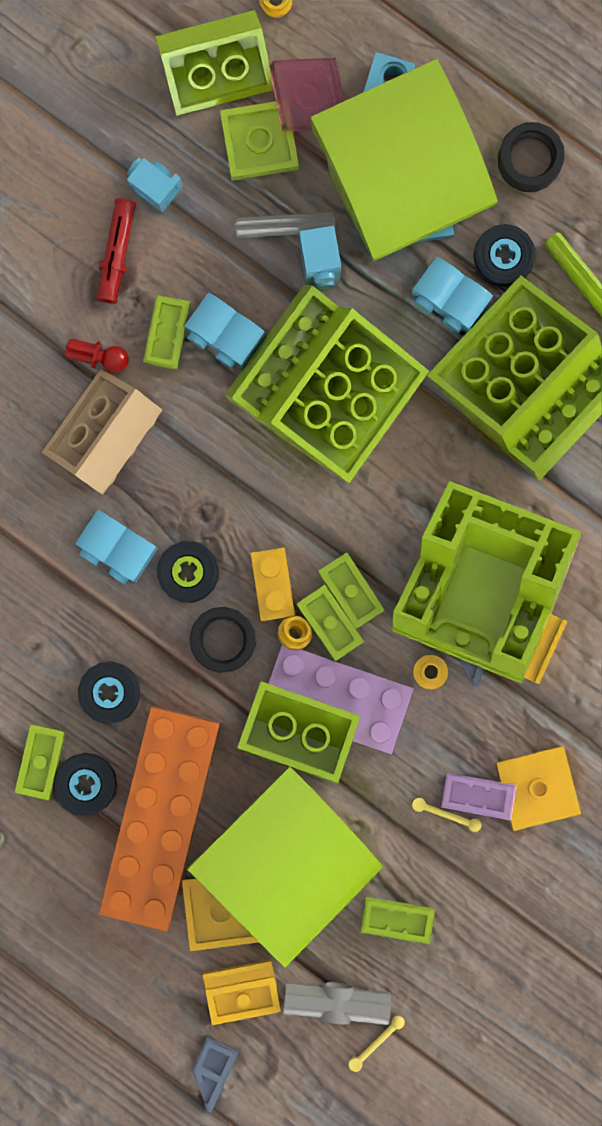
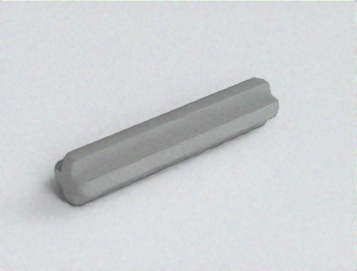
M326 212L236 218L234 226L236 237L249 238L298 235L299 231L334 226L336 229V220L334 213Z

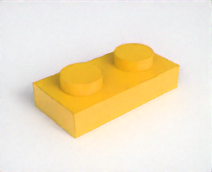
M285 548L252 552L251 559L261 621L295 616Z

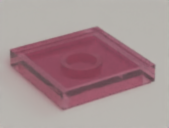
M336 57L274 60L269 65L282 131L312 130L311 116L344 102Z

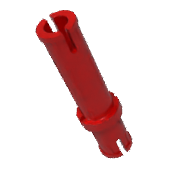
M125 198L115 199L105 257L99 264V269L102 272L95 299L108 304H117L121 277L126 274L127 269L124 262L137 204Z

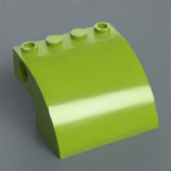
M449 481L422 536L420 558L394 610L392 631L522 684L563 586L581 536V531Z

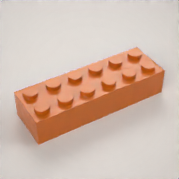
M157 706L151 707L99 915L168 932L221 722Z

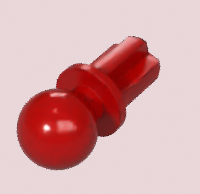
M73 338L69 339L66 345L65 357L91 364V367L96 369L98 363H102L107 371L120 373L126 369L129 363L127 352L120 346H110L103 350L102 342L100 341L93 344Z

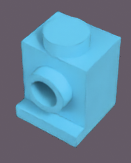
M138 158L127 172L129 176L127 182L130 189L161 213H163L183 187L181 177L175 173L172 178H169L171 175L170 171L157 161L151 164L145 158Z

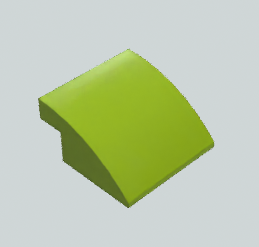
M438 59L310 117L312 130L327 157L329 177L373 262L498 204L477 142Z
M520 276L427 375L432 383L476 427L537 481H540L602 415V345L598 333L523 276Z
M303 285L224 396L300 452L345 482L350 483L426 377L429 370L353 308L338 307L313 285Z
M288 767L187 870L286 968L383 866L318 794L291 767Z

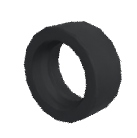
M525 122L514 127L504 137L498 153V169L502 178L512 188L522 192H537L547 188L557 178L565 160L564 145L560 136L551 127L539 122ZM525 138H534L542 141L551 153L549 168L543 174L536 177H527L520 174L514 169L511 162L513 147Z
M228 607L212 608L201 614L193 624L189 636L190 648L197 662L206 669L218 673L232 672L244 666L253 655L256 645L255 630L249 619L238 610ZM226 619L233 621L239 626L243 633L244 642L237 656L230 660L220 661L207 654L203 647L202 637L210 623Z

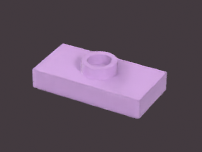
M447 773L441 808L511 820L517 785Z

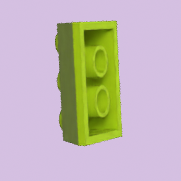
M255 10L155 36L176 116L275 90L263 31Z
M261 681L237 750L287 768L291 767L295 771L336 785L339 782L361 716Z

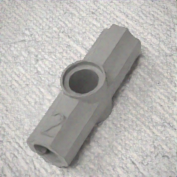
M286 981L283 1014L318 1017L321 1021L332 1024H350L351 1021L389 1024L391 1009L390 992L355 989L352 985L337 982L315 985Z

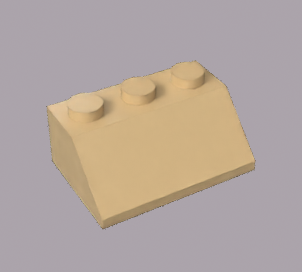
M100 369L41 453L103 495L107 488L115 481L116 475L128 458L134 454L136 447L147 431L153 427L162 409L134 387Z

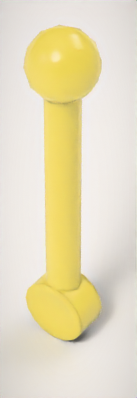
M416 798L412 802L415 811L421 812L425 810L468 826L472 832H478L482 827L481 821L477 818L470 820L426 804L422 798Z
M394 1016L391 1020V1025L358 1057L350 1058L349 1068L351 1071H360L363 1065L362 1062L396 1029L403 1028L405 1024L403 1017Z

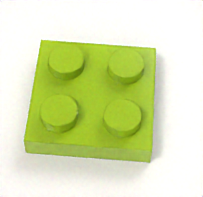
M288 99L220 110L232 181L299 170Z

